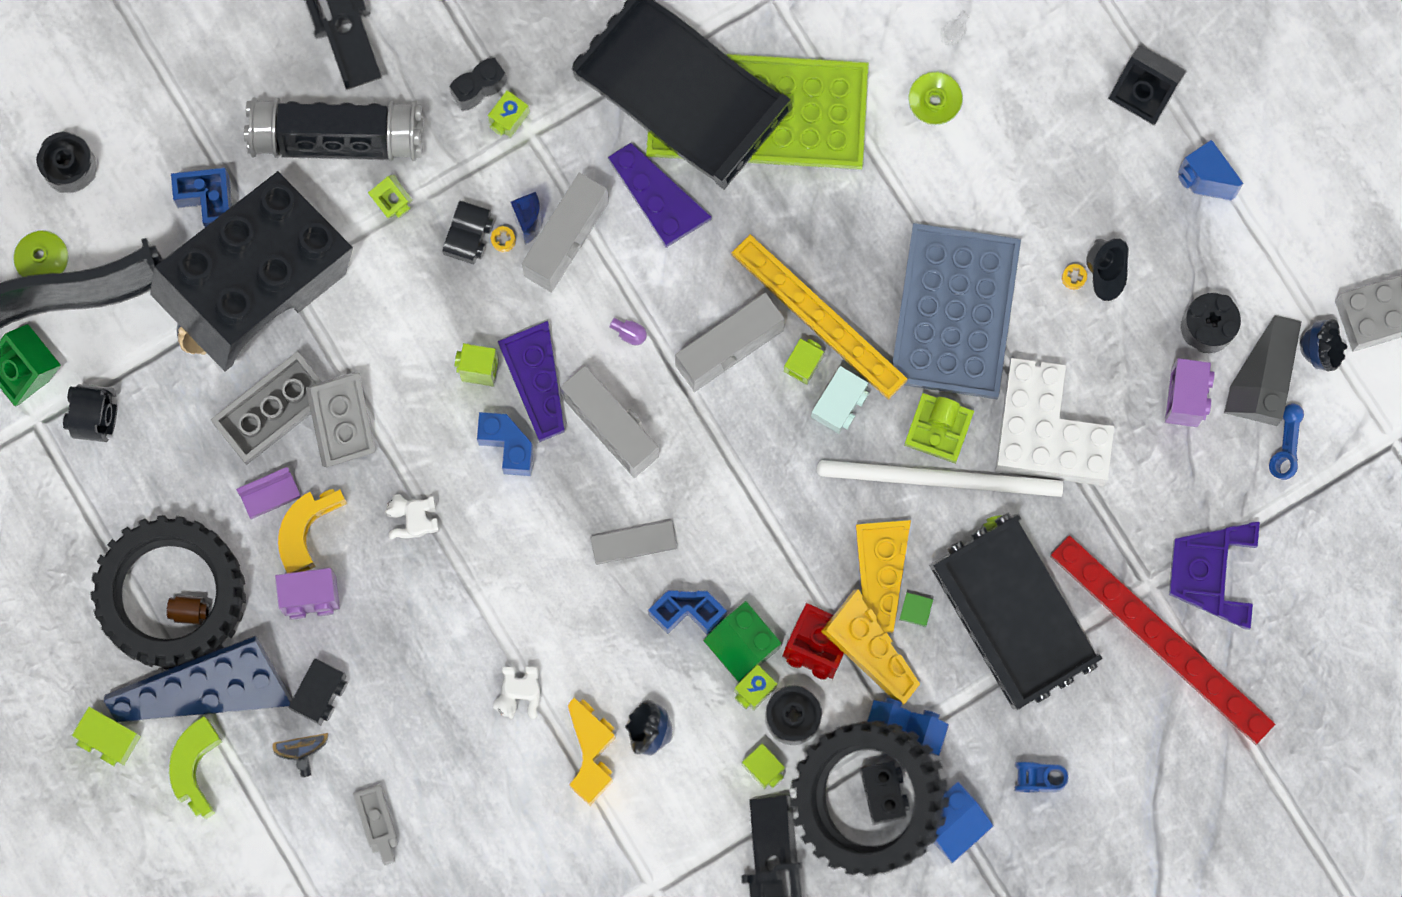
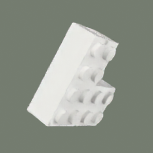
M1011 358L1008 365L995 471L1105 486L1108 481L1114 426L1059 419L1066 365L1041 362L1039 367H1035L1036 361Z

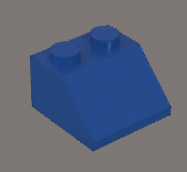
M1212 140L1186 156L1178 171L1180 174L1178 178L1186 189L1190 188L1194 194L1233 200L1244 184Z
M959 782L943 794V798H949V807L943 808L942 816L946 817L944 826L938 828L936 834L939 837L934 843L951 863H954L994 826L979 804Z

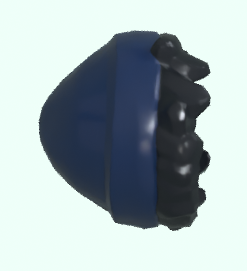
M1335 319L1315 321L1302 336L1299 343L1303 357L1314 368L1328 372L1338 369L1342 361L1345 360L1344 350L1348 348L1347 344L1342 342L1339 324Z
M646 700L629 715L630 722L625 725V728L629 732L631 748L635 754L651 756L671 742L672 723L667 711L660 705L655 704L652 700Z

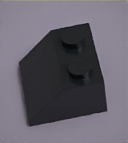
M1139 45L1129 59L1108 99L1155 126L1187 71L1146 47Z

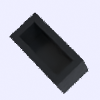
M314 658L288 708L321 726L324 720L328 721L335 709L332 703L336 696L341 697L348 684L345 681L347 676L344 672Z

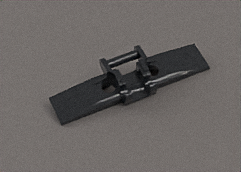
M305 0L315 28L313 31L315 39L328 37L345 89L348 90L381 79L382 76L360 16L367 17L370 15L368 5L363 0H326L333 19L328 21L327 18L322 19L316 0ZM351 23L349 31L345 33L338 31L340 26Z
M789 795L750 799L755 874L741 875L742 884H749L750 897H787L785 872L789 873L791 897H802L799 870L802 869V863H798L793 807L790 808L791 798ZM772 856H776L780 859V865H776L770 871L767 862Z

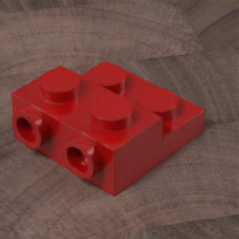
M808 603L805 604L782 655L790 666L794 668L804 666L812 670V674L819 679L834 678L844 652L821 632L834 616L833 614Z

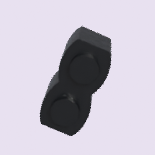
M495 58L483 60L472 72L464 73L453 80L449 86L451 95L462 111L470 110L480 104L484 97L501 91L507 83L506 74Z
M459 200L443 246V255L473 265L476 259H482L486 244L482 243L485 233H491L494 224V218H491V210Z

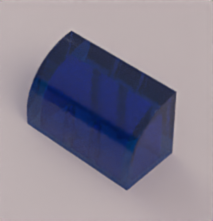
M536 192L510 202L513 217L525 245L538 235L542 226V214Z

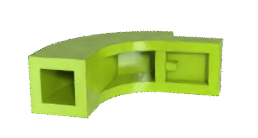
M205 716L190 725L177 740L170 757L169 777L177 800L182 803L190 798L191 801L188 802V805L197 817L201 814L203 818L208 819L215 814V811L197 784L196 771L203 756L223 741Z

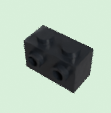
M894 761L861 768L860 773L872 825L906 818V811L910 810L907 794L902 795L900 784L904 783L901 767H895Z

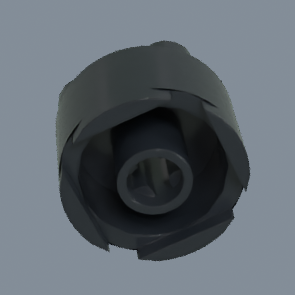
M57 132L43 141L37 153L36 162L40 173L52 188L60 193H72L85 188L94 180L96 160L84 139L69 132ZM69 159V164L64 166V161Z
M1219 293L1203 294L1197 297L1185 311L1181 321L1182 336L1187 344L1199 352L1207 354L1219 352L1227 347L1238 334L1241 325L1240 312L1232 298L1228 295ZM1210 319V321L1214 322L1216 325L1212 327V324L1206 323V321Z
M78 384L76 387L70 386L67 395L70 404L68 413H65L63 418V428L69 430L70 436L73 439L98 442L109 441L106 435L113 434L117 418V404H112V396L117 397L114 388Z
M801 686L781 688L770 698L765 713L766 726L774 739L787 745L803 744L813 738L819 729L822 718L820 702L809 690ZM791 709H795L796 714H801V717H797L796 722H791V718L786 717V715L790 714Z

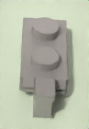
M379 784L353 793L369 847L372 848L373 853L380 851L384 865L394 863L395 858L392 847L398 846L396 842L397 837L381 785Z

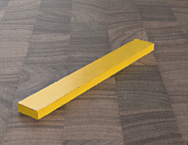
M751 234L731 252L732 257L885 398L889 400L907 382V378Z

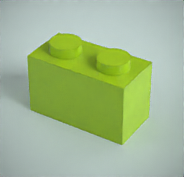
M463 343L462 351L456 352L454 367H457L456 373H459L462 382L494 387L499 359L494 348Z
M91 707L87 708L71 735L78 740L77 746L91 753L92 749L102 753L100 759L112 766H115L117 762L124 766L141 738L137 733Z

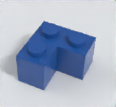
M226 168L171 173L173 201L177 208L201 206L204 227L208 226L232 207L230 178Z

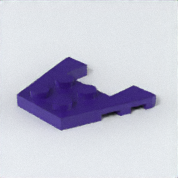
M1251 522L1246 525L1174 539L1169 595L1243 629L1250 630L1253 604L1224 600L1228 547L1231 545L1257 548L1260 522Z

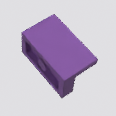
M288 467L236 489L250 519H254L301 497Z

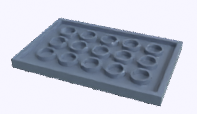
M913 223L892 365L907 378L904 386L998 400L1021 239Z

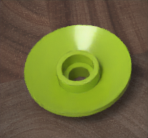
M930 72L920 76L912 84L908 97L909 106L913 114L922 122L931 125H941L951 121L959 113L963 101L959 84L951 76L941 72ZM936 97L940 100V103L933 105L930 99Z
M48 231L29 233L19 241L14 251V265L22 277L63 273L68 264V250L65 243L56 234ZM37 251L44 252V255L41 259L35 258V253Z

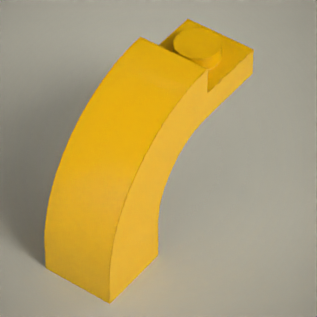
M330 489L319 495L320 499L316 501L312 493L308 492L288 509L281 522L278 535L279 554L287 574L308 571L316 567L307 548V533L310 526L319 517L347 504L341 490L335 491Z

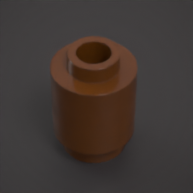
M177 595L175 598L170 597L168 600L167 618L175 623L202 625L203 621L209 616V603H205L204 597Z

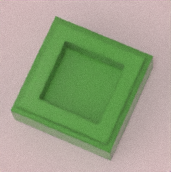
M906 592L899 620L926 627L933 599Z

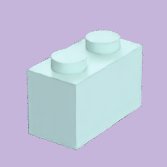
M840 366L814 407L811 418L840 434L843 428L848 430L855 418L852 412L857 405L862 407L870 394L866 391L868 382Z

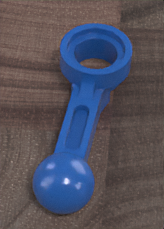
M1294 403L1285 406L1282 451L1276 453L1269 463L1271 474L1280 480L1290 479L1296 474L1298 469L1297 446L1299 426L1304 418V410L1300 405ZM1289 460V470L1286 473H1281V464Z

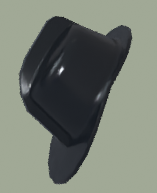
M1114 238L1109 241L1096 239L1094 246L1091 247L1086 257L1087 267L1093 274L1094 292L1103 301L1116 299L1126 286L1129 248L1122 239Z

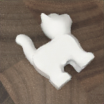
M396 494L387 503V510L385 512L388 517L400 518L404 515L406 516V528L392 529L388 533L390 539L396 537L405 539L418 538L428 533L439 532L437 518H432L431 520L426 518L427 513L436 512L433 496H429L425 500L414 499L408 501L400 494Z
M502 667L504 679L501 695L498 699L494 700L493 708L502 716L513 719L517 708L515 700L529 701L528 716L531 719L537 718L536 710L540 699V687L537 682L538 668L524 667L523 674L525 676L517 678L515 667Z

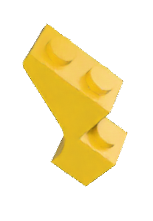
M573 698L568 704V709L582 750L583 761L579 773L569 786L591 806L613 783V779L610 777L613 772L601 761L598 764L594 761L616 739L612 733L615 728L604 718L599 721L592 714L594 711L593 707L584 699L579 702Z

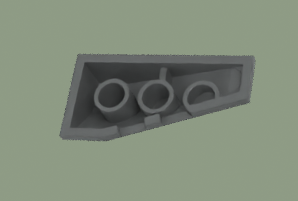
M1277 315L1273 317L1229 388L1224 410L1225 414L1274 426L1279 425L1283 419L1302 321Z

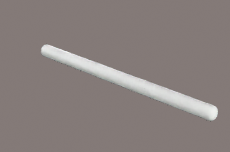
M821 460L817 464V473L821 477L1062 497L1063 480Z

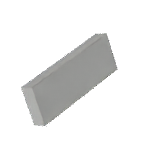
M672 521L590 537L596 565L677 549Z

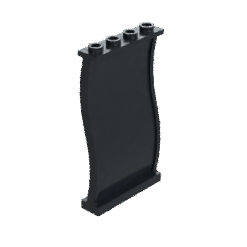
M626 0L624 8L618 15L614 14L609 19L607 28L601 35L597 34L592 39L590 48L584 55L580 54L572 65V72L577 81L581 80L607 98L682 159L714 180L723 190L727 188L792 110L790 98L783 93L779 94L748 73L686 22L654 0Z
M147 238L141 239V249L120 260L100 267L76 272L29 275L0 283V329L33 315L52 311L99 308L143 295L151 290L154 267L163 261L164 258L161 257L156 245L151 246Z

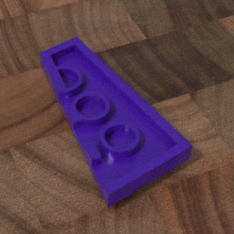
M632 143L608 156L609 162L666 248L712 220V217Z
M548 321L497 341L539 443L564 433Z

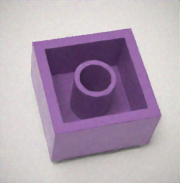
M1177 359L1170 374L1165 423L1198 427L1202 420H1206V416L1210 414L1211 398H1207V394L1210 388L1213 387L1215 372L1210 371L1211 363Z
M331 568L275 575L279 609L285 616H289L290 619L306 618L307 613L317 612V616H327L334 614V610L340 609L337 577Z

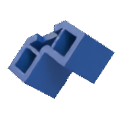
M479 412L478 445L504 447L502 470L505 475L531 476L533 446L530 440L507 414Z
M667 591L648 609V615L667 634L687 615L708 634L727 616V610L708 591Z
M886 698L885 702L873 701L867 722L884 721V724L903 726L902 731L906 733L914 732L919 736L917 741L921 745L928 744L933 751L929 754L940 755L949 724L939 720V714L924 710L923 714L910 712L901 707L902 702L891 698Z

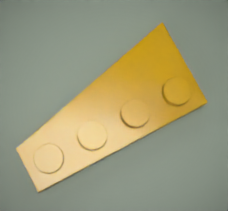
M911 520L856 524L855 526L862 600L868 609H872L877 617V623L883 632H887V634L894 632Z
M859 589L853 590L821 632L892 699L900 701L902 705H905L920 683L902 655H898L891 642L893 641L887 632L884 633L877 623V617L872 609H868L862 600L863 595Z

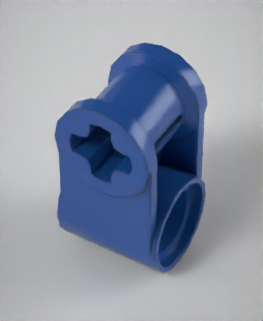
M1016 762L1015 768L1018 769L1017 786L1014 787V791L1024 793L1060 792L1067 785L1068 772L1061 765ZM1054 771L1059 772L1063 777L1062 784L1057 786L1050 784L1047 778L1048 774ZM1026 772H1028V783H1026Z

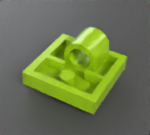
M922 393L904 446L956 464L974 411L960 406L954 400L945 397L936 398Z

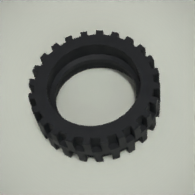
M165 515L157 516L155 521L149 522L146 518L138 521L139 526L133 529L127 526L121 531L123 536L116 542L111 539L107 544L110 549L105 556L100 554L97 560L100 564L98 572H93L91 581L95 583L94 591H91V600L95 604L96 610H93L95 618L102 626L101 630L116 647L133 660L140 661L149 667H153V665L159 666L162 669H172L174 666L182 665L210 654L215 650L224 648L222 643L228 637L232 639L236 633L234 627L237 621L241 622L243 617L241 609L242 604L246 603V594L243 587L245 579L241 573L237 558L227 544L213 530L210 531L200 522L187 521L185 517L176 516V519H168ZM161 547H181L200 556L209 566L215 580V602L208 618L192 633L175 639L155 638L140 631L128 618L122 601L123 583L131 566L145 553Z
M864 721L835 728L834 731L819 737L817 744L809 746L805 751L808 755L807 758L799 761L795 768L800 771L799 777L792 779L791 788L797 789L796 798L790 799V808L797 807L799 816L793 819L795 827L802 825L805 834L800 838L804 844L812 843L816 848L812 854L818 859L822 857L829 860L827 866L833 869L841 867L845 869L846 874L855 875L863 873L864 876H873L913 863L914 859L923 856L927 852L926 848L928 845L936 842L939 837L936 832L939 827L945 824L946 817L942 816L943 808L949 807V798H943V788L948 787L947 778L941 780L938 770L943 767L939 760L933 761L929 753L933 750L928 744L921 745L917 741L919 738L917 734L902 731L903 726L898 724L888 725L884 724V721ZM861 750L879 751L898 761L907 773L914 793L913 815L905 830L894 840L877 846L861 845L847 839L833 823L826 804V785L830 772L845 756Z

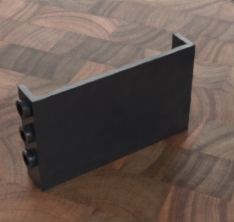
M1008 512L994 520L996 525L989 530L986 527H982L972 533L971 537L973 539L963 544L962 541H959L947 548L949 553L931 563L929 567L1011 708L1019 710L1034 700L1036 703L1045 700L1051 695L1049 691L1057 686L1062 689L1075 681L1073 677L1080 672H1083L1085 675L1098 667L1097 662L1103 658L1100 654L1094 652L1019 523L1021 517L1019 514L1011 516Z

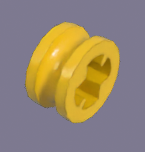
M500 226L492 232L491 243L496 250L508 252L515 246L516 237L509 227ZM501 233H506L507 237L511 236V240L506 241L505 246H500L499 241L496 242V238L501 237Z
M1079 264L1069 265L1062 273L1063 284L1071 290L1080 289L1087 280V272ZM1073 270L1078 271V276L1082 277L1081 282L1077 280L1076 284L1071 283V278L1067 277V273L1072 274Z

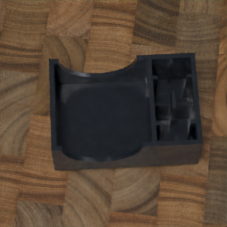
M277 171L154 267L150 295L226 372L233 366L235 359L244 346L268 322L291 308H294L299 313L343 278L347 272L353 247Z

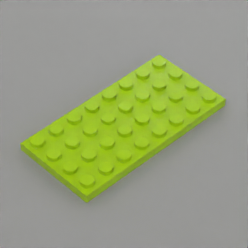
M725 54L762 83L779 94L783 93L791 99L792 110L747 163L863 169L868 82L867 62ZM648 132L646 157L682 159Z

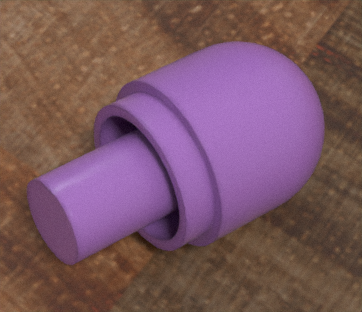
M613 318L609 328L619 332L618 337L622 338L621 340L631 345H641L646 340V329L632 320H626L624 323Z

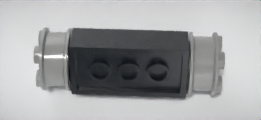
M255 97L251 101H246V117H249V125L244 126V141H247V153L251 154L252 157H256L257 153L274 154L275 158H279L281 153V157L372 159L392 161L394 157H411L412 161L422 157L420 134H423L422 107L417 105V101H413L412 105H395L394 101H390L389 108L377 103L368 105H354L352 103L329 105L324 102L300 104L295 101L281 103L280 98H276L274 102H258Z

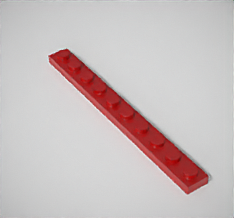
M1070 535L1050 555L1061 568L1253 744L1257 745L1276 725Z

